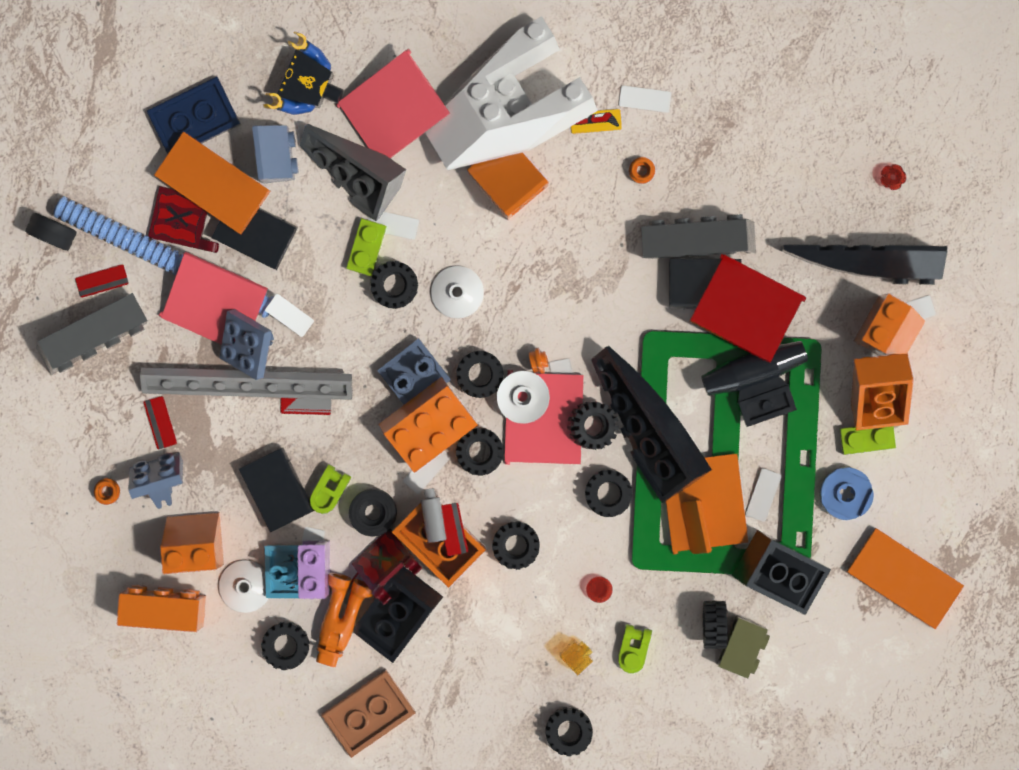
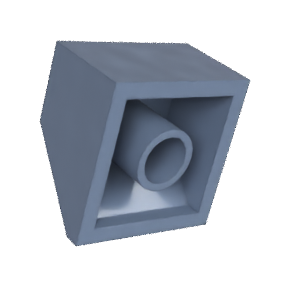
M287 125L252 126L258 180L264 184L295 180V174L299 173L297 158L292 157L291 148L296 147L294 131L289 132Z

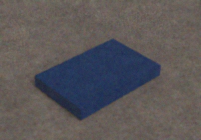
M218 77L212 78L147 110L167 154H169L183 131L202 144L241 125Z

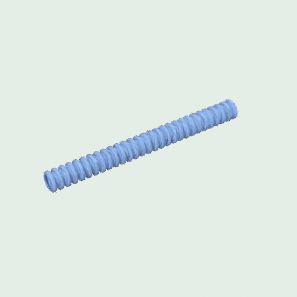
M65 196L58 201L54 209L55 218L61 217V221H69V225L73 226L75 224L78 229L84 228V232L88 233L90 231L92 236L98 235L99 239H106V242L109 244L113 242V246H121V250L125 251L127 249L130 254L136 253V257L142 256L144 261L150 260V264L154 265L156 263L159 268L165 267V271L169 272L171 270L173 275H177L183 253L180 255L177 250L171 251V247L167 246L165 248L163 243L157 244L154 239L150 241L148 236L142 237V233H134V229L130 228L128 230L125 225L119 226V222L115 221L113 223L111 218L105 219V216L102 214L98 216L96 211L90 212V208H82V204L78 203L76 205L75 201H68V198ZM267 293L259 311L263 318L268 317L269 313L265 309L274 298L273 296L267 297Z

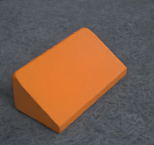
M696 499L683 502L681 506L691 553H710L712 549L702 501Z

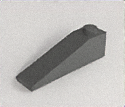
M310 124L305 126L300 143L301 148L320 169H327L335 178L333 183L338 188L343 187L352 197L349 201L357 209L377 221L400 190L407 169L382 153Z

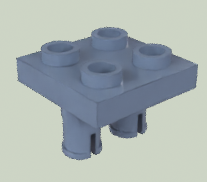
M419 338L377 370L403 404H406L440 377L446 383L451 380Z

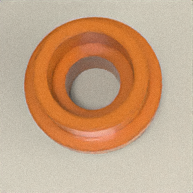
M636 158L629 166V175L636 183H647L655 175V166L648 158ZM639 166H644L647 169L645 175L641 176L637 173Z
M538 347L535 348V351L529 352V358L533 372H540L542 374L545 373V367H549L546 352H540Z
M102 479L94 487V497L101 504H112L120 496V487L113 479ZM108 486L111 488L112 494L110 496L104 495V487Z

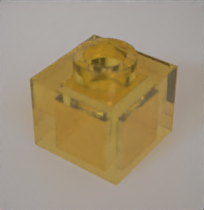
M574 639L559 653L560 658L577 675L593 662L590 656L593 651L583 641L578 643Z

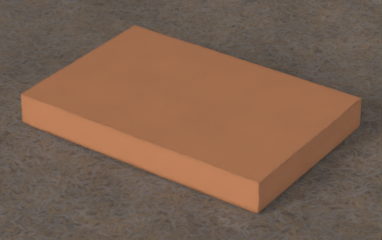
M386 669L322 713L321 716L352 758L416 714V711Z

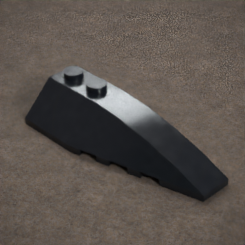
M821 245L781 246V252L805 262L861 277L893 279L892 284L908 285L909 280H919V285H935V280L943 279L948 246L885 245L879 247L871 245L847 247V245H826V247Z
M610 346L605 347L591 359L603 390L608 391L612 403L610 406L614 410V414L618 413L622 422L621 432L624 438L628 437L633 450L630 453L633 460L662 503L697 482L712 470L669 406L627 361Z

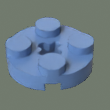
M849 467L833 470V472L825 477L820 488L821 504L830 515L841 520H852L864 515L871 507L874 498L872 485L868 477L863 472ZM850 486V492L854 496L852 499L847 498L846 501H843L840 490Z

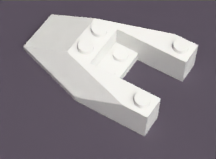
M542 16L520 28L482 63L445 102L444 105L450 114L425 132L447 170L529 151L598 111L592 95L580 77L534 104L530 102L517 81L516 75L559 51L555 36Z

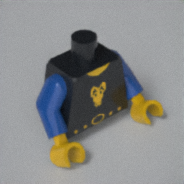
M296 31L293 32L298 35L299 41L296 44L288 41V45L296 48L278 93L265 94L272 97L273 103L271 105L263 104L264 108L277 109L288 114L297 115L312 112L314 108H320L324 98L338 104L344 89L331 84L334 76L331 71V63L322 50L306 40L303 34Z

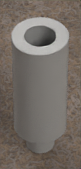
M434 488L424 489L425 499L421 500L427 542L446 540L440 497H435Z

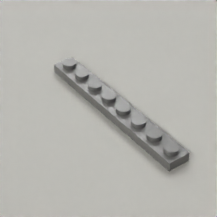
M141 367L140 371L142 393L341 400H352L353 395L352 374L265 371L264 378L255 380L240 370Z

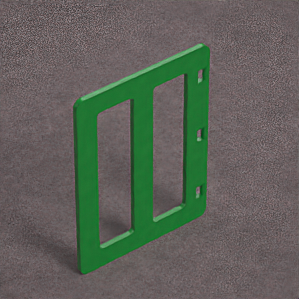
M651 331L643 338L641 376L666 403L668 361L670 358L713 359L716 361V367L729 360L749 354V352L715 334ZM783 338L780 345L802 341L808 361L792 369L789 374V388L797 410L787 413L781 542L811 558L822 347L814 339ZM805 369H814L813 386L804 385ZM739 391L715 395L712 457L737 454L739 460L741 411L737 402ZM801 450H810L809 467L800 466ZM636 467L632 562L634 566L640 570L733 574L746 549H738L733 544L711 547L712 551L710 553L692 554L691 550L678 551V554H673L672 545H662L660 543L661 501L639 467ZM806 531L805 548L796 547L797 532Z

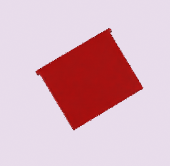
M722 254L719 258L721 262L690 322L770 363L801 302H805L806 297Z

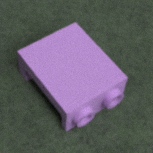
M330 540L303 541V545L298 546V597L300 599H325L330 594V586L328 584Z

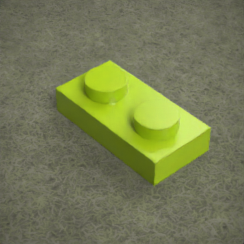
M361 218L346 269L372 277L387 226Z
M894 426L857 431L855 427L839 428L843 455L896 448Z

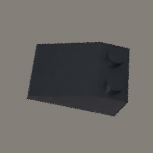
M757 530L732 576L745 586L806 615L831 569Z
M405 566L393 575L383 587L391 596V599L383 605L379 599L375 598L353 628L354 634L392 663H394L443 598L441 594L418 576L412 574Z

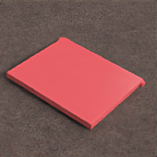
M409 49L393 59L336 104L338 108H342L368 148L382 153L389 158L395 156L450 114L411 57Z
M185 252L164 311H161L159 316L222 345L227 311L235 309L256 321L268 288Z
M508 370L507 376L513 373V370ZM537 374L544 380L549 389L550 400L548 408L539 419L531 423L521 424L506 418L505 464L510 465V462L581 464V446L574 443L575 439L570 438L569 434L572 432L568 430L567 426H571V421H568V418L573 416V413H571L573 409H578V405L583 404L584 375ZM526 392L518 394L519 401H525L528 397Z

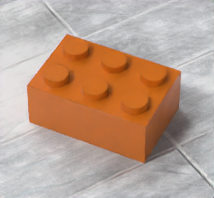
M893 353L887 356H867L861 359H854L851 409L856 431L909 424L914 379L908 353Z
M440 377L378 425L385 437L415 473L475 428L477 423L445 380Z
M421 502L392 531L448 588L486 550V547L464 525L463 528L468 547L467 553L448 556L444 540L428 543Z
M131 585V587H127V590L119 594L117 626L198 632L204 627L206 595H199V590L184 589V592L173 593V588L158 587L154 591H148L147 586Z

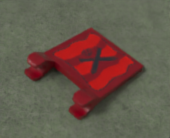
M159 186L148 237L212 253H217L219 250L218 243L202 239L208 212L178 191Z
M391 529L382 534L352 563L371 590L373 596L379 599L383 605L391 599V596L382 586L403 566L414 575L422 569L402 542L392 533Z

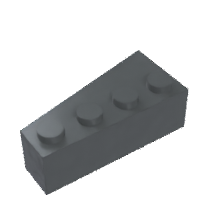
M742 214L727 215V220L717 221L716 216L701 217V222L691 223L690 218L675 219V224L665 225L664 220L649 221V226H641L643 258L645 259L684 257L685 255L707 256L714 253L717 255H727L743 251L756 253L754 221L743 219Z
M131 293L37 341L36 348L51 375L58 371L62 373L74 366L73 363L81 359L85 361L97 355V350L105 346L109 349L119 344L121 337L127 334L132 337L145 330L143 326L148 320L134 294Z

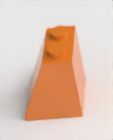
M523 152L472 164L467 169L471 177L508 220L546 189L549 184L547 179Z
M891 294L879 295L853 341L879 356H887L893 353L905 354L911 348L925 320L912 306Z
M220 512L166 518L160 547L163 574L216 570L224 565Z

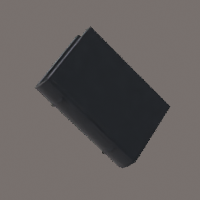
M259 208L242 234L219 221L211 238L277 270L298 227L287 222L286 219H281Z
M670 259L669 308L696 309L721 259ZM734 259L742 263V259Z
M284 447L239 469L270 533L315 511L310 504V497L307 496Z

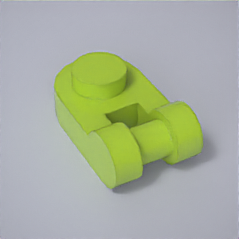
M330 464L325 469L310 498L312 508L321 514L328 513L335 508L352 478L346 473L342 475L335 471L336 468ZM329 480L338 484L335 491L326 486Z
M626 624L618 656V662L623 671L634 674L643 668L652 630L646 628L638 630L634 629L633 625ZM631 639L641 641L640 647L630 646Z

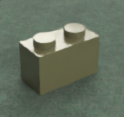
M736 615L727 637L726 649H722L717 661L718 667L747 679L750 673L755 674L760 662L757 659L760 649L764 650L770 638V635H767L768 629Z

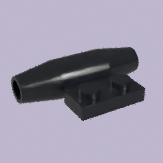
M802 341L781 344L770 363L749 353L727 361L702 375L701 379L708 396L739 391L737 402L745 426L749 427L797 410L789 385L780 376L807 362L808 357Z

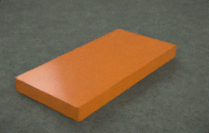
M184 131L154 174V176L239 234L243 233L271 192Z
M874 528L846 571L935 630L964 587L963 584L877 528Z

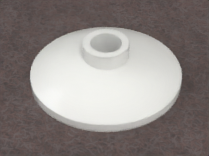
M453 266L444 269L436 276L432 284L431 296L434 305L442 314L458 319L470 316L479 308L483 300L484 289L480 278L474 271L462 266ZM455 287H460L462 295L455 297L452 294V290Z
M517 371L511 373L501 382L497 391V403L500 411L506 418L516 423L526 424L536 421L545 413L549 405V389L544 380L533 372ZM520 392L527 393L528 397L525 401L518 400Z
M250 560L237 561L228 566L222 573L219 581V592L224 603L231 609L242 613L253 612L261 608L269 599L266 598L265 568ZM242 582L249 585L247 592L240 590L239 586Z

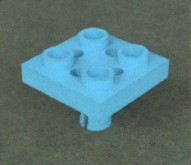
M299 545L264 546L266 598L300 599L298 597Z

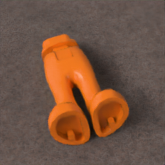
M328 573V584L332 592L320 628L319 644L316 648L319 651L316 662L330 667H336L338 658L343 656L342 651L345 650L352 636L356 617L363 600L373 596L364 581L354 579L345 613L342 618H339L340 609L350 585L351 577L338 573Z

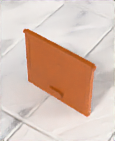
M737 454L705 457L712 470L697 482L666 501L673 554H678V551L690 550L681 504L696 499L702 501L711 547L749 543Z

